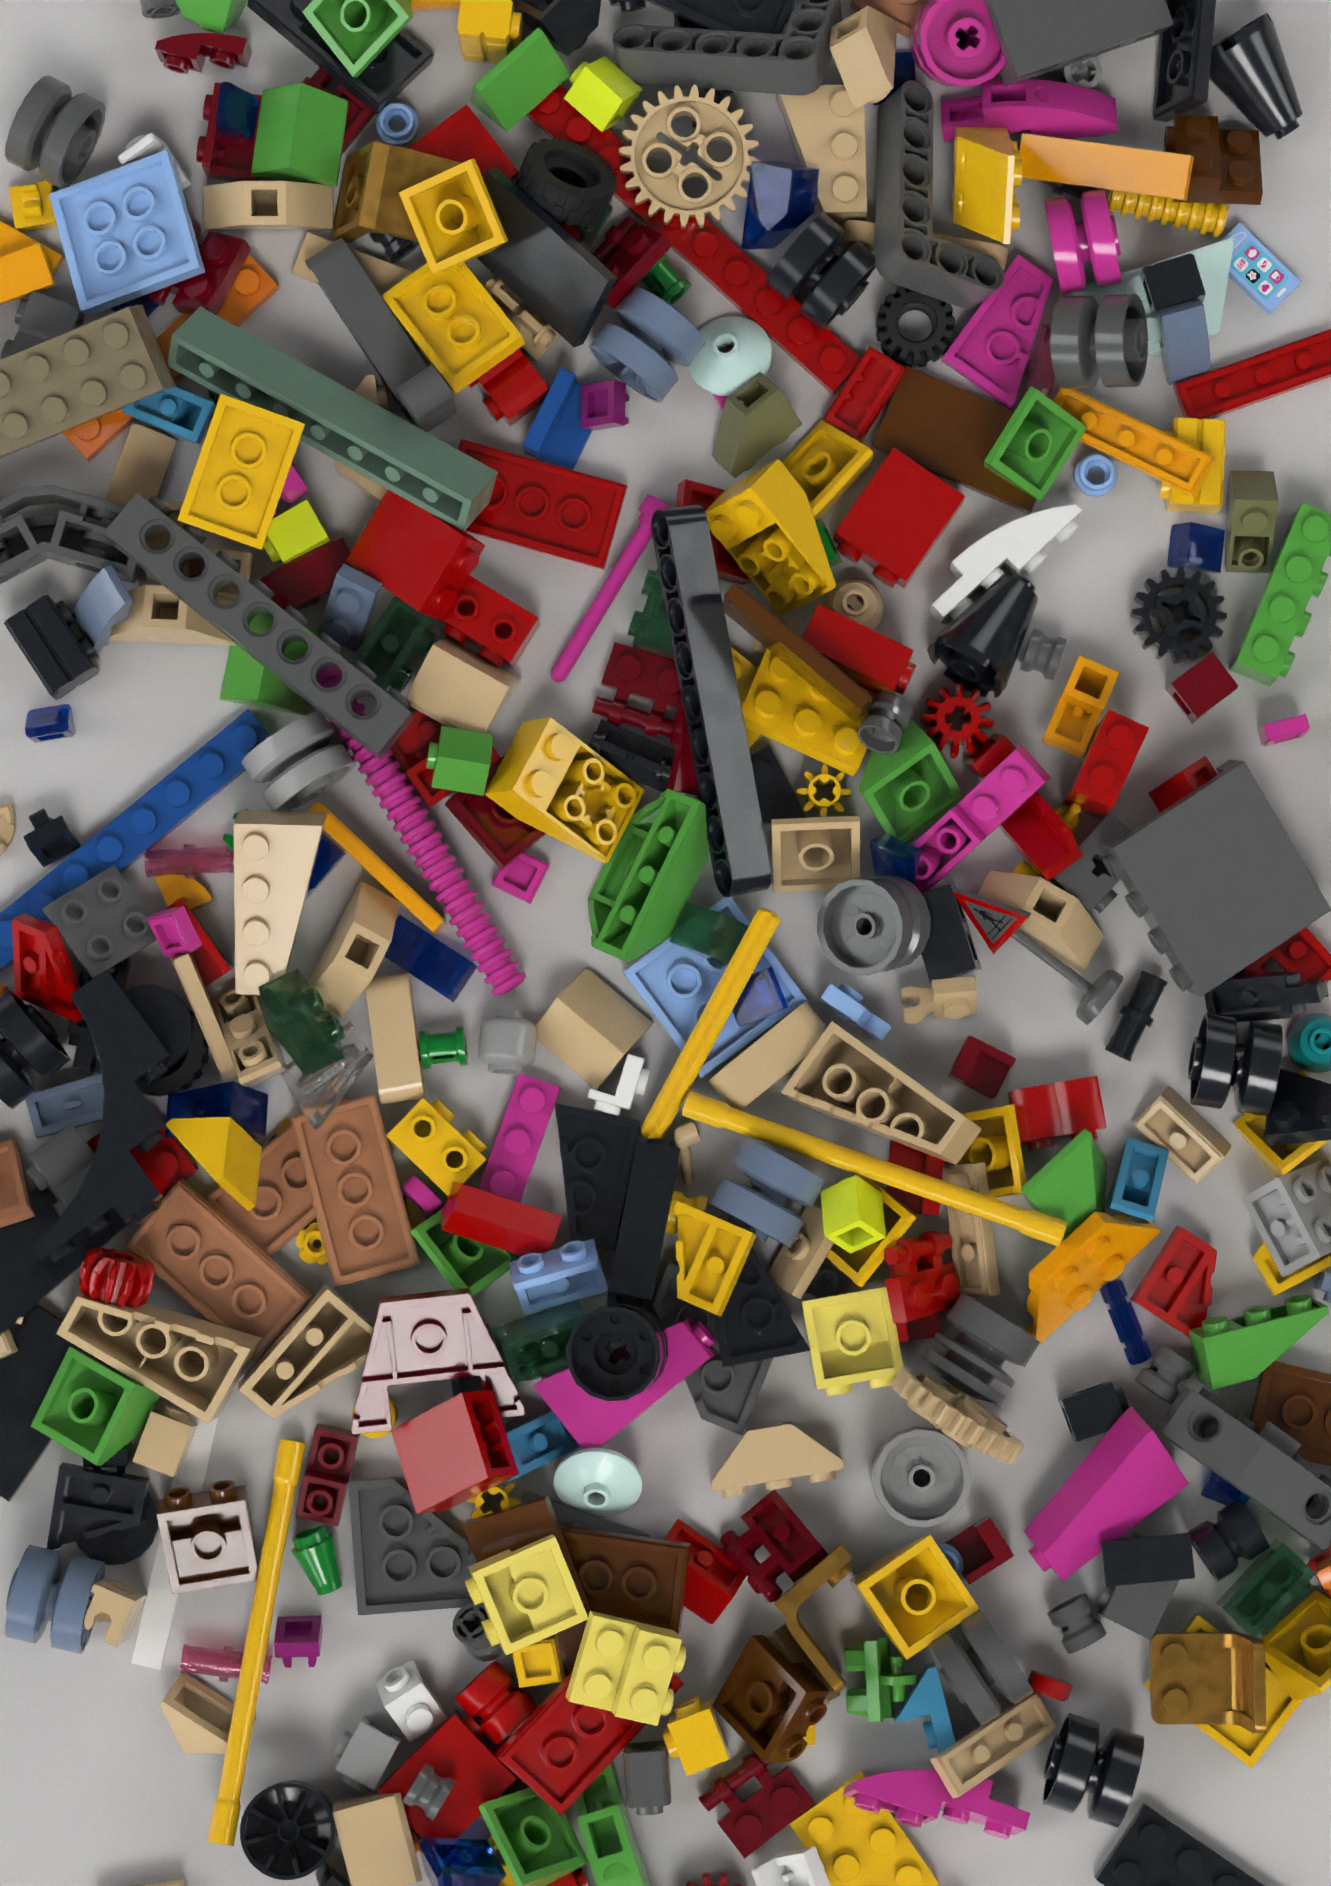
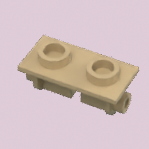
M489 279L483 287L523 336L526 344L521 348L538 362L561 335L500 279Z

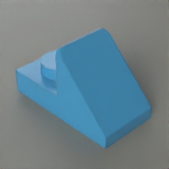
M173 387L123 408L122 412L162 429L175 438L200 444L217 404L178 387Z
M1127 1137L1122 1149L1116 1178L1106 1200L1109 1208L1152 1222L1156 1212L1169 1150Z
M553 1411L506 1432L519 1473L508 1480H514L579 1448L576 1440Z
M934 1662L924 1665L917 1677L918 1682L912 1685L906 1695V1701L901 1703L893 1719L895 1723L929 1715L930 1721L922 1723L928 1748L937 1747L938 1753L954 1744L955 1738L937 1666Z

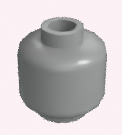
M512 1009L497 1010V1017L488 1018L481 1023L478 1050L480 1061L488 1065V1071L491 1073L504 1075L523 1074V1068L531 1066L535 1061L537 1027L532 1022L523 1019L522 1011Z

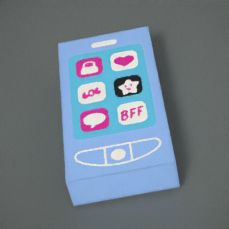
M1239 222L1221 240L1232 238L1234 243L1229 278L1261 309L1270 315L1300 285L1301 281Z

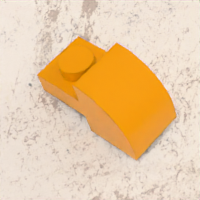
M1079 655L1041 742L1081 759L1120 672Z

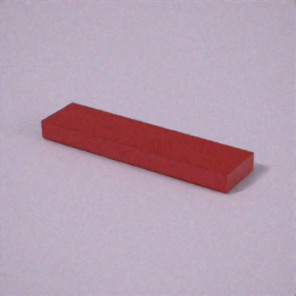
M1331 329L1174 384L1173 389L1184 418L1213 419L1331 377Z

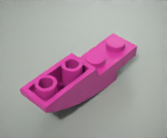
M1028 79L1005 87L1003 80H991L982 83L981 96L941 101L944 142L955 140V127L1007 128L1009 134L1030 130V134L1063 139L1088 136L1098 137L1104 134L1118 133L1116 98L1074 84Z
M1022 745L1019 746L895 861V864L922 893L927 892L1027 802L1051 776Z
M934 1769L897 1770L872 1775L845 1786L843 1792L844 1796L855 1799L854 1806L873 1813H879L880 1809L897 1814L895 1819L898 1822L912 1827H921L922 1823L927 1824L938 1819L941 1810L943 1811L942 1817L948 1821L966 1825L970 1820L984 1825L983 1831L991 1836L1009 1839L1010 1835L1014 1836L1026 1830L1030 1817L1029 1812L989 1799L993 1781L987 1779L960 1797L952 1799L940 1776Z

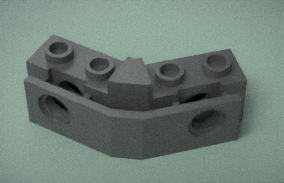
M55 485L23 487L1 499L0 585L47 559L96 573L112 564L120 580L136 584L140 567L108 542L103 534L107 528L87 522L88 518L99 521L105 518L113 521L125 506ZM59 503L79 509L78 515L60 510L57 515L23 519L21 514L6 522L3 520L25 507Z
M1185 1386L1155 1430L1240 1490L1301 1537L1324 1550L1331 1540V1479L1324 1474L1317 1478L1309 1471L1313 1465L1296 1453L1301 1444L1268 1421L1258 1435L1257 1432L1260 1429L1258 1425L1239 1412L1235 1417L1229 1415L1221 1409L1224 1402L1202 1387L1198 1393ZM1219 1423L1216 1434L1210 1438H1204L1205 1430L1210 1425Z

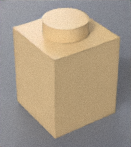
M165 1405L163 1412L159 1410L151 1411L132 1462L172 1477L178 1476L198 1425L188 1422L189 1413Z

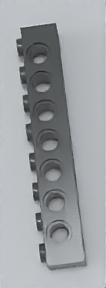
M137 492L103 532L108 542L381 760L414 720L412 713L408 710L411 705L410 701L392 687L385 692L373 682L377 675L359 660H356L353 665L339 655L343 648L324 632L319 637L314 635L305 627L309 621L300 612L290 605L283 610L271 600L274 593L264 583L255 577L251 582H248L237 573L240 565L222 550L216 555L202 545L206 538L199 531L188 524H184L181 528L169 518L172 511L163 502L153 495L146 500ZM157 532H166L171 535L169 545L162 550H152L148 547L150 537ZM200 559L205 562V569L201 575L195 578H188L182 574L183 566L187 561ZM226 586L237 588L239 590V597L233 604L225 606L216 602V596L220 589ZM262 613L271 615L274 621L272 627L267 632L256 633L250 629V623L256 615ZM293 641L306 643L308 645L306 655L296 661L287 659L284 656V651L289 643ZM328 668L339 670L342 673L341 682L333 688L322 687L318 683V678L322 671ZM364 695L373 697L377 701V705L371 714L360 716L353 712L352 706L358 697Z

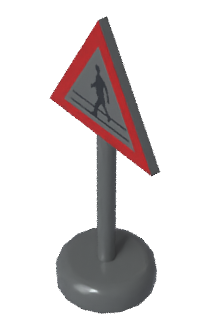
M955 887L952 889V893L993 955L1012 937L1086 993L1076 1009L1077 1018L1086 1025L1090 1024L1102 1011L1123 981L1124 977L1117 971L1106 970L1092 985L1018 929L1029 918L1030 912Z

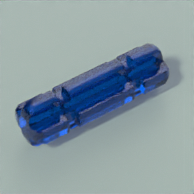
M1116 1279L1103 1284L1100 1292L1105 1304L1109 1303L1111 1309H1108L1120 1342L1125 1343L1126 1348L1123 1350L1128 1362L1131 1365H1137L1149 1360L1152 1353L1147 1341H1143L1141 1338L1144 1333L1131 1301L1127 1302L1125 1298L1128 1293L1123 1281Z

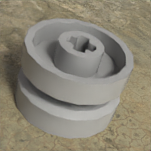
M320 711L304 716L283 727L253 748L241 762L253 782L265 783L271 781L262 796L272 811H292L304 805L342 780L356 765L344 745L333 744L326 746L329 744L335 731L325 715Z
M911 1427L895 1432L881 1444L872 1461L871 1483L876 1499L892 1518L907 1526L929 1528L947 1522L961 1510L970 1493L971 1471L966 1455L954 1440L931 1428ZM919 1469H924L930 1475L929 1482L927 1484L922 1482V1486L916 1485L913 1481V1474Z

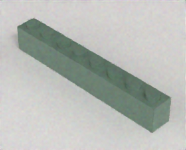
M200 306L172 333L167 366L219 395L223 394L305 423L300 438L301 441L464 532L490 503L498 473L496 470Z

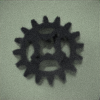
M1179 567L1173 578L1170 577L1166 569L1161 570L1159 573L1160 583L1157 584L1154 580L1148 578L1144 583L1148 594L1137 592L1134 600L1142 605V607L1132 609L1130 612L1131 618L1138 619L1141 622L1133 629V634H1145L1147 638L1141 647L1144 650L1152 645L1157 647L1156 659L1158 660L1168 652L1172 653L1174 664L1179 663L1182 653H1186L1191 661H1195L1198 658L1197 648L1200 647L1208 653L1213 648L1212 642L1208 637L1219 639L1224 632L1215 624L1223 622L1227 618V613L1217 611L1216 609L1225 599L1223 596L1212 597L1210 592L1216 584L1214 581H1210L1204 586L1199 583L1201 578L1200 571H1196L1190 579L1185 577L1184 567ZM1182 588L1181 592L1169 598L1164 595L1158 596L1159 593L1167 589ZM1197 596L1203 602L1207 615L1199 611L1195 601ZM1177 606L1185 610L1183 613L1185 619L1180 624L1172 621L1174 617L1172 612ZM1150 616L1158 619L1162 630L1160 635L1153 628ZM1183 634L1199 635V637L1192 641L1175 643L1177 637Z

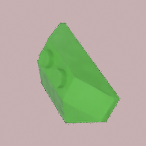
M667 789L660 794L659 799L647 804L631 817L609 862L604 864L588 897L589 921L593 934L591 936V945L593 948L630 963L671 937L708 860L706 806L703 802Z

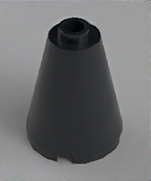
M1268 13L1261 15L1240 28L1239 31L1212 46L1209 80L1265 137L1274 133L1277 140L1300 126L1296 119L1303 112L1273 20H1271Z
M1014 575L1013 577L1003 576L932 640L927 649L930 660L935 665L938 659H940L948 667L944 675L955 684H963L965 690L972 692L974 689L980 691L979 696L986 697L989 691H993L994 698L999 697L1007 686L1038 602V597L1034 592V585L1019 575Z

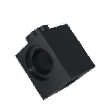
M1109 1381L1058 1398L1072 1440L1075 1442L1109 1431L1121 1415L1129 1409V1404L1122 1387L1114 1389L1113 1383Z

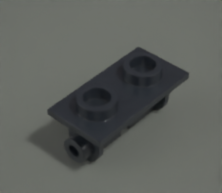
M601 719L588 746L628 778L658 791H666L675 750Z

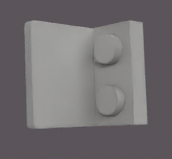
M1324 1158L1282 1175L1241 1198L1282 1277L1331 1253V1164L1328 1159Z

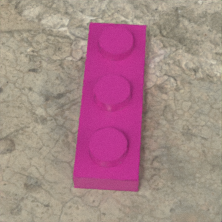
M524 1074L518 1075L478 1189L521 1203L561 1087Z

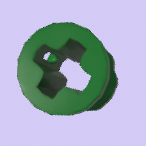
M664 254L640 282L644 281L657 297L673 305L689 290L691 283L688 279L682 280L667 263L668 256Z
M464 1026L456 1027V1030L453 1032L429 1034L426 1030L419 1031L420 1053L424 1069H431L432 1064L459 1062L461 1066L468 1065Z

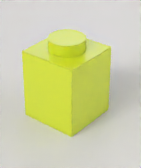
M603 56L590 64L585 61L577 67L569 79L573 85L564 99L603 132L624 119L643 89L606 56Z
M305 500L272 519L267 534L268 537H266L263 546L273 563L281 559L285 565L331 541L308 500Z
M854 1175L844 1178L837 1184L820 1192L823 1229L826 1238L850 1254L886 1238L882 1192L859 1176Z

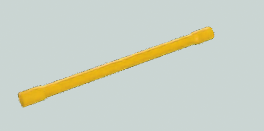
M693 1091L689 1092L683 1107L682 1116L716 1128H726L1016 1229L1023 1235L1058 1247L1061 1245L1068 1221L1033 1209L1020 1208L732 1108L725 1102Z
M282 1439L279 1441L273 1474L272 1498L218 1797L213 1806L207 1842L234 1846L241 1809L240 1796L295 1489L299 1483L306 1446L305 1443Z

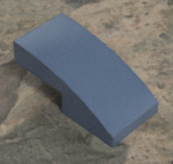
M1200 299L1157 310L1163 341L1160 343V349L1168 385L1210 372L1208 330L1204 305Z
M112 564L104 567L88 584L78 599L72 613L81 633L88 638L95 650L108 645L112 626L125 621L129 617L133 602Z

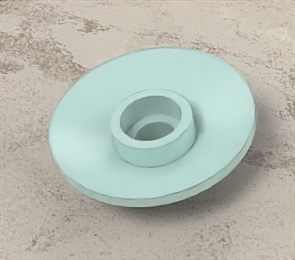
M727 316L715 319L698 330L704 337L706 344L689 365L688 370L694 382L703 390L714 395L730 396L757 373L767 374L772 362V346L768 335L756 322L744 317ZM726 346H734L728 353L720 352Z
M586 1448L575 1451L561 1460L554 1473V1489L560 1500L569 1507L599 1517L612 1516L628 1510L637 1502L642 1491V1476L635 1463L625 1455L606 1448Z

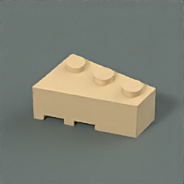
M844 84L821 85L815 92L807 95L777 94L778 107L787 125L793 148L798 155L804 172V178L818 215L825 212L840 226L847 220L866 221L865 105L856 109L849 98Z
M325 1283L238 1382L239 1391L273 1419L319 1392L321 1388L341 1376L351 1373L358 1366L365 1363L374 1324Z

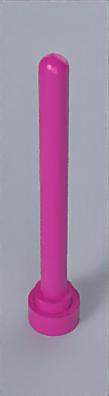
M647 494L638 509L641 512L638 517L640 524L551 670V678L555 682L560 683L566 680L652 538L651 520L653 513L656 510L672 508L658 498Z

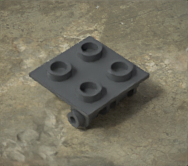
M114 865L42 908L51 923L57 926L62 938L92 978H95L104 970H107L110 975L113 974L115 965L156 941L147 917L151 914Z

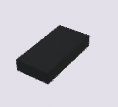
M1189 1532L1100 1541L1105 1587L1195 1578L1191 1533Z

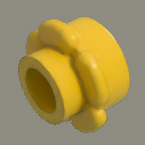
M318 1222L310 1223L308 1228L301 1229L296 1237V1246L300 1250L298 1252L299 1257L308 1264L318 1263L325 1265L328 1263ZM317 1239L321 1241V1247L319 1248L313 1246V1242Z

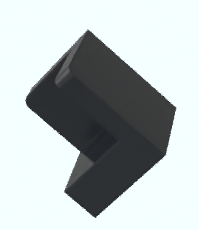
M1186 254L1142 268L1140 278L1152 318L1157 317V310L1198 298L1203 302L1206 293L1193 254Z

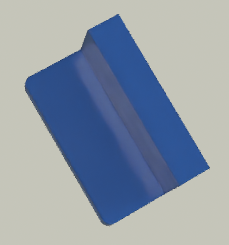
M560 367L522 444L524 454L539 461L574 470L592 433L591 430L580 428L582 385L577 383L576 374Z

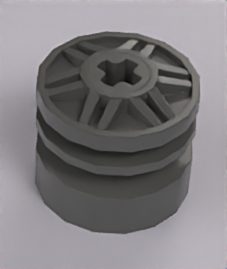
M961 1293L946 1316L948 1321L960 1331L959 1335L954 1339L936 1332L933 1338L947 1347L949 1351L943 1357L933 1350L926 1348L921 1357L929 1362L938 1376L974 1399L991 1402L1000 1407L1006 1397L991 1388V1382L996 1378L1012 1388L1015 1381L1001 1368L1006 1360L1015 1365L1025 1367L1040 1342L986 1306Z

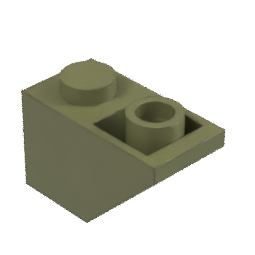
M761 372L757 373L726 398L712 452L714 460L734 478L752 468L761 457L776 445L787 440L790 434L802 425L781 389Z
M1230 470L1226 501V572L1270 573L1279 503L1274 471Z

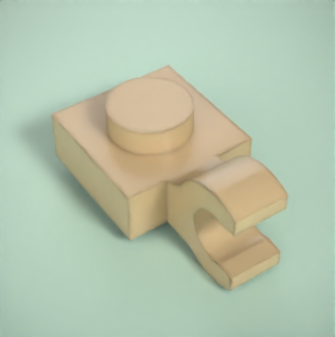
M976 977L931 980L930 988L909 986L901 989V1004H917L916 1007L903 1008L904 1023H919L930 1012H933V1019H960L965 1016L977 1015Z

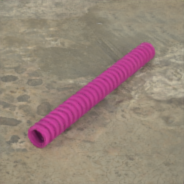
M307 652L302 654L297 660L302 659ZM335 668L325 669L319 675L318 683L324 688L336 687L341 682L342 673ZM355 700L352 706L353 712L360 716H367L363 712L366 709L365 705ZM330 721L332 727H338L336 724ZM338 727L340 731L337 733L339 739L344 738L346 740L345 748L347 751L351 750L353 752L352 759L360 764L358 771L360 774L365 773L368 777L365 782L368 786L372 785L374 787L372 791L373 796L380 797L381 802L379 806L381 809H387L389 812L386 815L387 819L395 822L393 826L396 833L401 832L402 834L400 841L402 844L407 843L410 847L407 850L408 854L416 857L415 866L417 868L422 867V878L429 879L430 884L428 888L430 891L435 890L438 894L435 899L438 903L442 902L445 907L442 908L443 913L450 914L451 919L449 923L451 926L456 925L459 929L456 934L459 938L463 937L465 939L464 948L471 949L473 954L470 955L472 961L477 960L480 964L477 967L479 973L484 972L486 974L485 983L487 985L492 984L494 988L491 991L492 995L501 996L523 983L527 977L525 972L520 973L518 971L519 962L517 960L512 961L510 956L513 952L510 948L505 949L503 946L506 941L504 937L499 938L497 936L498 927L496 925L491 926L489 920L492 917L490 914H484L482 911L485 907L483 902L476 901L475 897L478 895L476 890L470 891L468 887L471 884L468 878L463 879L461 874L464 870L461 866L456 867L454 864L457 860L455 855L448 854L449 845L447 843L442 844L440 839L443 835L440 831L435 832L433 829L436 825L434 820L427 819L428 810L426 808L421 809L419 804L422 800L419 796L414 797L412 794L415 789L412 784H406L407 775L405 773L400 774L398 769L401 765L399 762H393L391 759L394 755L392 750L389 749L383 758L379 760Z

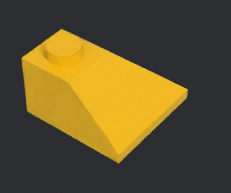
M927 1534L883 1556L849 1580L873 1618L906 1660L980 1609L931 1534Z

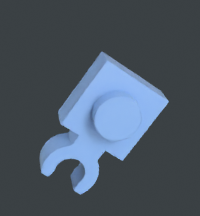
M830 983L819 1001L881 1043L892 1026L866 1010L867 1008L860 1004L864 997L844 983H841L839 988Z

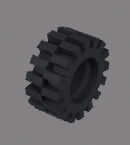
M902 286L898 287L896 293L893 295L890 293L885 298L884 304H881L878 311L876 337L877 342L880 341L881 350L884 354L889 353L891 359L895 362H905L904 367L912 368V364H919L920 368L927 366V362L931 360L933 363L940 359L941 354L947 351L953 337L955 317L952 315L953 308L950 303L947 304L944 301L905 289ZM908 311H921L930 318L932 331L928 337L920 341H911L901 334L898 322L902 315Z

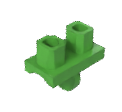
M888 1636L874 1637L865 1640L864 1643L844 1648V1667L846 1671H865L866 1687L847 1689V1713L868 1716V1722H883V1719L893 1718V1702L906 1701L905 1685L916 1684L918 1682L917 1673L904 1672L903 1656H891L890 1639Z

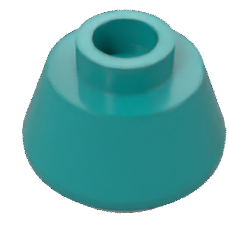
M1323 1013L1309 1014L1300 1018L1291 1028L1288 1036V1050L1293 1061L1302 1069L1313 1073H1323L1331 1070L1330 1015ZM1319 1034L1320 1036L1314 1040L1315 1036ZM1328 1043V1048L1323 1050V1047Z

